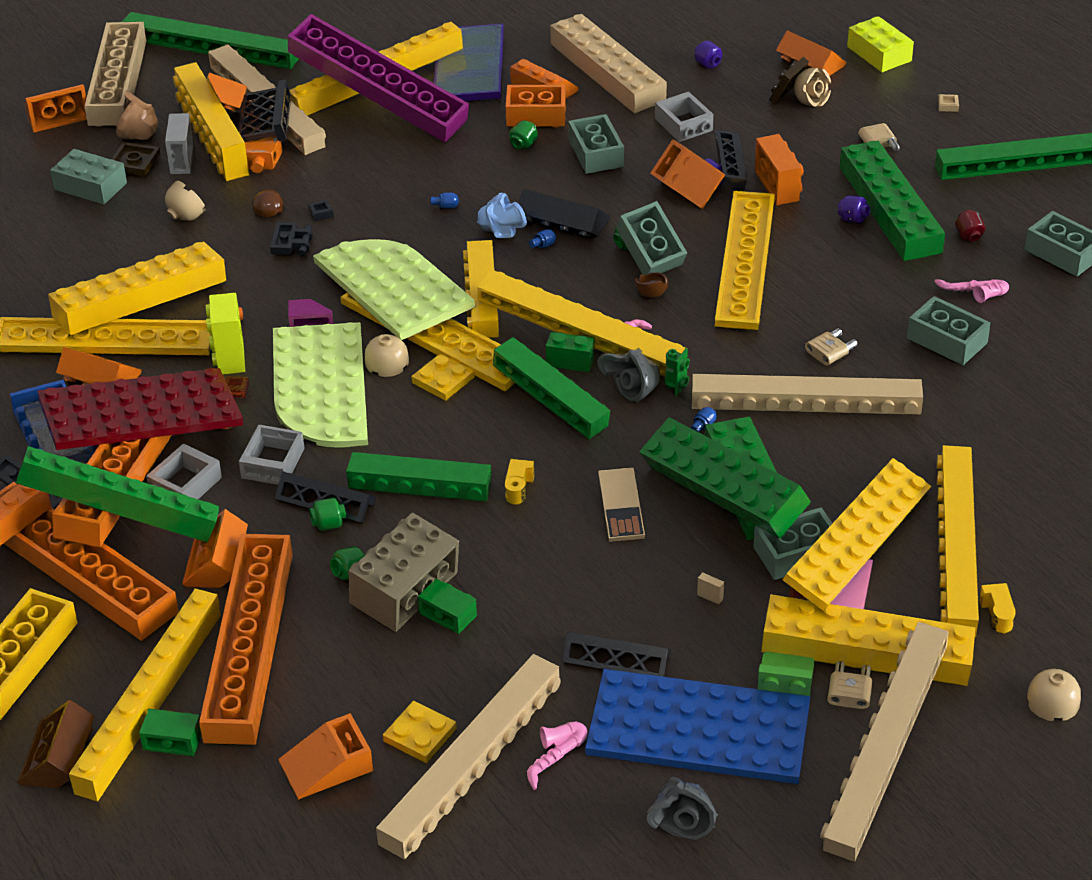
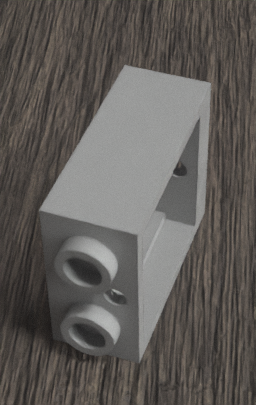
M690 92L655 103V120L679 142L713 131V113ZM689 112L694 116V118L682 122L677 118Z
M189 113L169 114L165 144L170 174L191 173L194 142Z
M258 425L239 460L241 478L279 485L282 471L292 474L304 451L303 433ZM264 446L289 450L283 462L259 458Z
M182 444L153 469L146 478L148 484L199 499L222 478L219 460ZM183 467L197 474L182 488L168 482Z

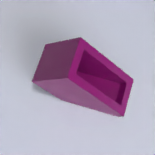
M311 299L288 300L290 327L334 324L332 310Z

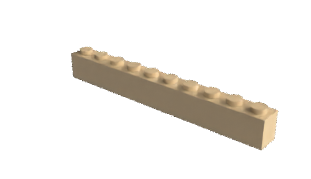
M229 45L208 52L210 68L220 77L246 85L245 94L276 88L273 83L271 84L264 75H261L255 67H252L245 58H242ZM291 101L287 139L304 155L324 148L326 138L324 129L319 127L312 118L310 119L303 110H300Z
M693 374L692 409L711 407L717 410L921 415L923 404L922 379Z
M921 622L917 623L914 631H909L906 639V645H908L906 651L901 650L898 656L897 665L899 667L896 672L892 671L888 680V686L890 687L887 693L883 692L881 694L878 714L873 713L871 717L869 735L864 734L859 748L862 751L859 757L854 756L850 766L851 776L849 779L845 778L840 789L842 794L840 801H834L830 812L832 819L830 823L825 822L822 828L820 838L823 839V851L853 862L856 861L945 653L949 631Z
M533 654L376 827L378 845L404 860L411 852L416 851L420 846L421 840L428 833L434 831L443 815H447L458 798L467 793L473 781L483 775L488 764L498 758L502 748L507 743L513 741L517 731L522 726H526L532 714L537 709L543 707L547 697L552 692L557 691L561 682L559 666Z

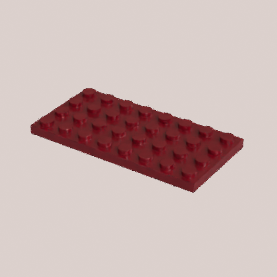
M220 368L38 390V400L56 450L243 426L242 414Z

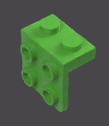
M765 652L762 664L759 667L758 689L810 696L814 659Z

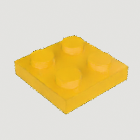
M442 354L437 355L411 376L413 384L445 401L475 378L474 371Z
M412 701L385 731L383 742L427 764L457 729V723L416 701Z

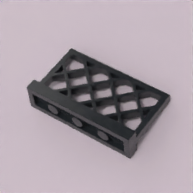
M286 80L278 81V87L244 94L238 132L244 142L277 136L278 141L287 140L292 95Z

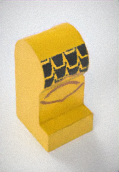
M510 460L505 480V498L508 503L521 504L525 501L526 482L533 483L535 477L534 461Z
M1007 583L982 585L979 602L981 608H989L992 617L991 627L999 633L1011 631L1015 617V608Z

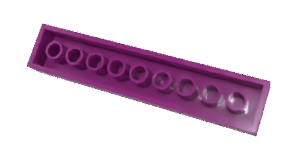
M310 14L288 35V52L445 143L468 120L469 103L313 14Z

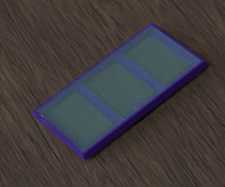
M503 23L458 27L462 33L463 49L435 61L433 83L463 101L501 98Z

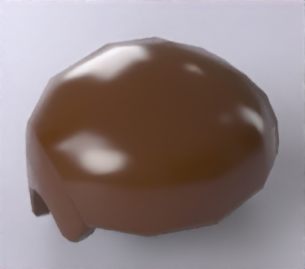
M263 190L254 197L252 205L254 212L258 216L269 218L277 213H282L284 203L280 194L276 191Z
M659 272L646 275L640 274L639 280L637 278L634 279L639 294L645 298L661 296L669 284L667 277Z

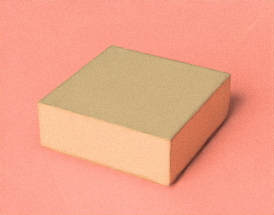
M939 94V111L958 112V95Z
M702 573L698 577L697 595L720 604L724 596V581Z

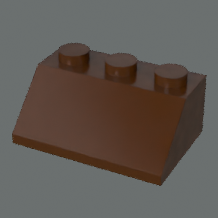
M69 699L40 720L17 783L25 786L59 788L66 782H71L69 773L86 749L84 746L93 731L91 726L95 715Z

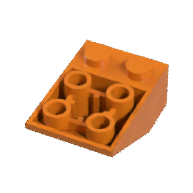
M673 139L650 173L702 209L725 176L723 172Z
M351 713L324 723L278 759L297 799L373 771L371 750Z

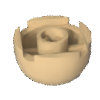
M808 68L803 70L795 80L794 92L796 98L803 105L811 107L823 106L831 93V90H828V84H831L830 76L825 69Z
M175 181L166 192L165 204L168 208L167 213L174 220L177 218L182 221L195 220L206 210L204 208L205 205L194 191L184 189L186 185L180 181Z
M389 334L377 336L370 340L365 349V367L370 373L374 371L378 372V375L381 377H391L402 373L403 368L409 365L407 346L397 336Z
M1061 669L1043 670L1034 676L1028 687V706L1038 717L1045 720L1054 721V718H1063L1062 721L1068 720L1075 716L1079 710L1081 688L1076 679L1066 671Z

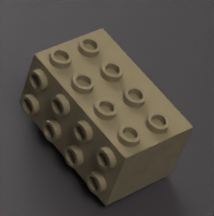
M412 512L406 519H402L393 531L385 534L381 542L374 548H370L358 563L355 562L350 567L348 572L349 603L394 632H397L419 611L418 595L436 578L448 583L458 573L459 540Z

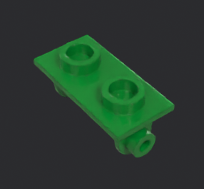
M685 348L682 353L677 352L675 349H670L666 353V367L668 368L665 370V384L669 389H675V396L682 389H685L689 382V376H687V369L690 360L687 358L688 348Z

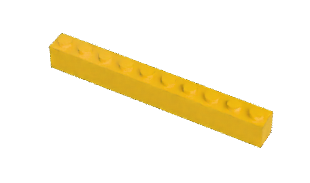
M452 22L444 23L442 26L428 30L404 42L397 43L390 48L379 51V53L412 71L463 49L461 29ZM327 74L290 90L292 95L291 101L300 110H303L307 116L359 94Z
M489 269L477 286L478 301L556 333L594 338V348L605 353L626 354L629 350L640 348L642 354L647 359H650L659 366L660 375L664 377L665 370L668 368L666 367V353L668 350L675 349L677 352L682 353L685 347L678 343L670 342L661 336L653 335L639 327L623 323L619 319L611 318L599 311H594L579 303L566 300L559 295H554L544 291L542 288L534 287L522 280L509 277L502 272Z
M943 445L942 455H937L936 469H941V471L937 472V485H941L937 491V502L942 503L938 504V518L942 519L938 523V535H942V538H939L938 552L943 553L939 557V570H943V573H940L939 588H944V591L940 592V606H944V609H941L940 622L975 627L976 637L979 615L971 447Z
M194 589L70 771L69 776L75 795L99 801L140 739L139 732L148 709L159 710L220 618L218 594Z

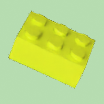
M879 16L849 27L847 47L879 71L884 72L912 61L914 41Z
M236 293L209 295L210 304L206 305V314L209 319H206L207 331L210 335H213L209 336L210 349H212V352H215L212 353L213 366L220 368L222 374L245 372L244 343Z

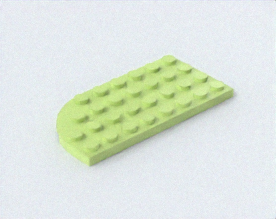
M380 239L345 241L313 255L316 265L400 340L475 307V300L420 253L406 244Z
M349 322L273 328L275 412L280 424L289 430L302 432L303 440L307 439L316 442L318 446L351 447L368 445L361 323Z

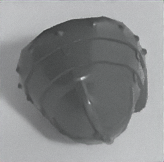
M640 348L629 350L626 354H602L597 360L601 373L604 376L612 375L618 391L630 402L638 403L653 391L660 382L659 366L650 359H647L642 354Z
M671 777L669 782L660 788L656 801L646 812L647 822L651 827L657 829L660 826L661 829L673 836L694 840L708 835L715 828L714 825L718 816L708 795L699 784L682 782L676 777Z

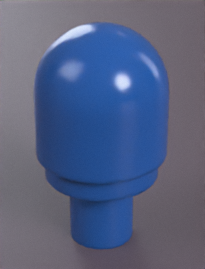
M455 193L439 194V197H430V204L439 205L443 209H453L458 206L459 198Z
M549 229L540 231L534 236V239L529 240V245L531 248L551 246L556 240V235Z
M711 407L702 408L695 415L694 424L690 428L697 432L705 430V425L715 422L717 417L715 410Z

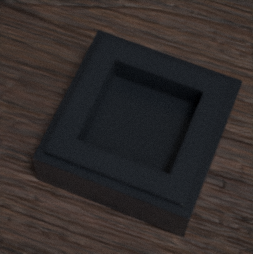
M328 200L308 204V210L314 221L334 217L333 209Z

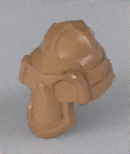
M126 90L127 108L120 117L116 135L121 141L148 140L156 133L158 127L155 110L152 104H146Z

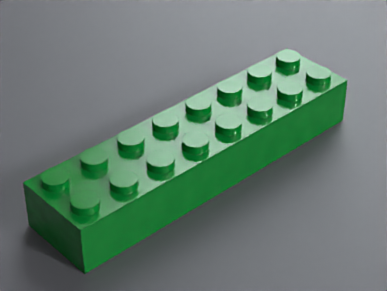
M879 140L842 147L839 168L856 193L867 200L870 206V213L903 261L943 253L944 230Z
M670 417L639 451L652 469L779 539L811 503L799 484Z

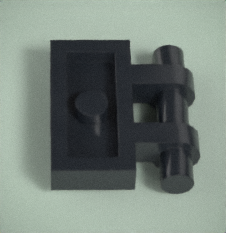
M277 222L270 245L271 254L292 255L293 249H297L299 256H305L306 252L309 251V241L313 236L312 226L305 225L304 228H298L297 223Z

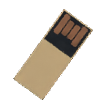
M634 468L598 471L609 542L645 539Z

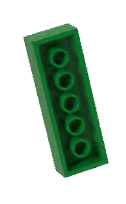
M750 417L705 425L706 437L776 472ZM737 516L747 540L754 539L756 525Z

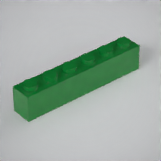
M512 337L494 349L493 366L585 437L591 439L608 427L610 410L604 404H601L588 392L561 374L555 367L549 365L523 343Z
M352 452L346 470L348 488L487 501L492 484L491 465Z

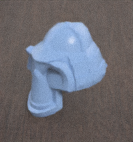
M499 193L478 211L477 223L484 231L494 233L496 238H511L516 234V228L526 226L527 220L523 209L517 202L510 203L505 193Z

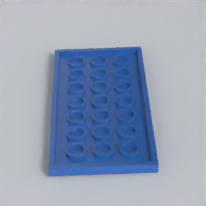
M604 669L585 753L590 756L799 784L810 696Z

